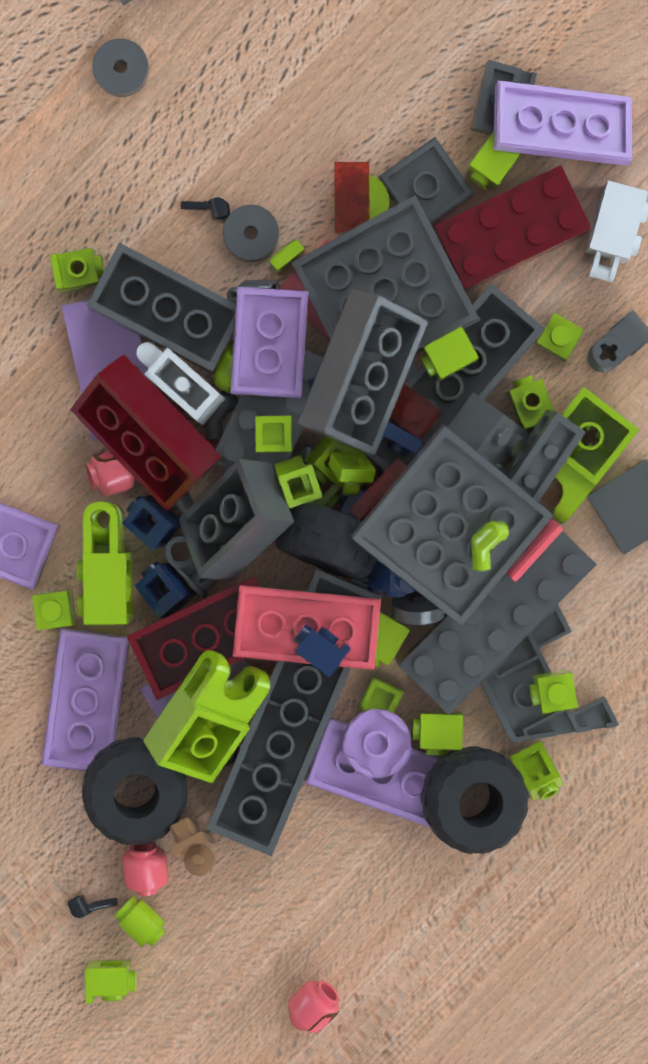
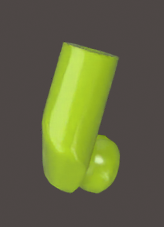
M490 521L473 535L471 540L473 570L485 571L491 569L490 550L501 541L507 539L509 535V529L504 522Z

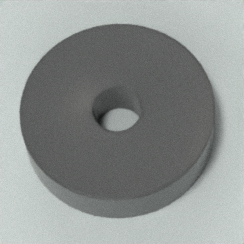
M122 38L113 39L104 43L97 50L93 59V73L97 83L105 92L116 97H127L140 91L147 82L149 63L144 51L135 42ZM118 63H125L127 69L123 73H117L115 71L116 65Z
M244 205L235 209L228 216L224 224L223 236L228 250L236 258L246 262H257L267 258L275 250L279 240V229L274 216L268 210L257 205ZM248 228H255L258 231V235L254 239H248L245 237V231Z
M420 592L406 593L405 597H393L391 601L392 616L401 623L426 625L438 622L447 616L444 611Z

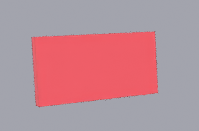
M240 585L233 657L311 664L295 652L298 644L293 641L306 623L317 631L321 626L329 630L339 638L335 643L337 646L341 647L345 642L351 647L338 667L374 670L381 599Z

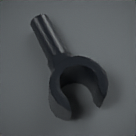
M220 197L203 202L181 201V209L210 210L212 220L226 219L231 214L229 203Z
M84 894L68 901V907L75 918H82L98 909L118 906L117 897L93 901L88 904Z

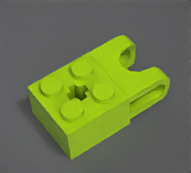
M585 387L580 390L562 413V416L581 429L585 428L587 431L590 427L597 431L595 438L598 442L594 446L591 443L585 446L581 443L582 437L555 477L562 485L563 492L553 513L554 519L560 524L570 519L640 430Z
M94 502L86 507L83 515V560L77 561L78 582H83V595L78 596L77 613L78 617L84 618V625L128 624L133 621V552H125V526L122 524L125 519L124 512L120 506L110 502ZM104 511L110 515L109 525L106 528L101 527L99 522V516Z
M205 651L143 740L159 766L213 783L249 731L248 722L266 698L271 686L268 674L261 669L248 666L243 668L234 679L227 681L230 675V666L225 657L215 651Z

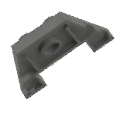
M558 605L481 682L511 743L566 733L585 732L599 728H612L619 725L604 696L574 711L569 709L543 714L538 710V706L532 705L529 685H534L533 675L551 672L540 648L572 632Z

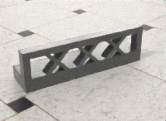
M546 410L526 439V444L522 451L513 458L504 475L539 502L585 434V431L558 412Z

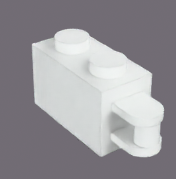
M609 180L605 183L585 253L594 255L589 270V277L612 283L619 263L625 264L631 256L636 257L642 236L637 235L640 222L645 223L648 218V202H646L648 191ZM600 258L612 260L610 267L599 265Z
M149 342L142 343L137 348V358L149 368L145 375L200 424L204 425L226 400L169 348L161 352L154 344Z

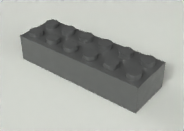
M492 283L473 304L480 321L463 329L479 357L477 361L438 381L436 375L429 377L425 368L421 365L400 391L388 422L422 440L423 443L416 454L408 452L405 457L388 448L387 446L390 441L386 438L382 440L375 456L362 452L394 481L399 478L442 424L448 428L472 393L483 400L486 399L545 329Z
M562 531L517 582L505 574L462 626L447 615L444 619L438 621L397 662L398 665L449 715L597 564Z

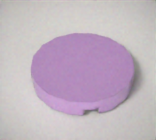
M372 708L360 712L348 723L343 734V751L347 762L356 772L368 778L388 777L396 774L405 766L411 754V736L407 725L397 714L386 709Z

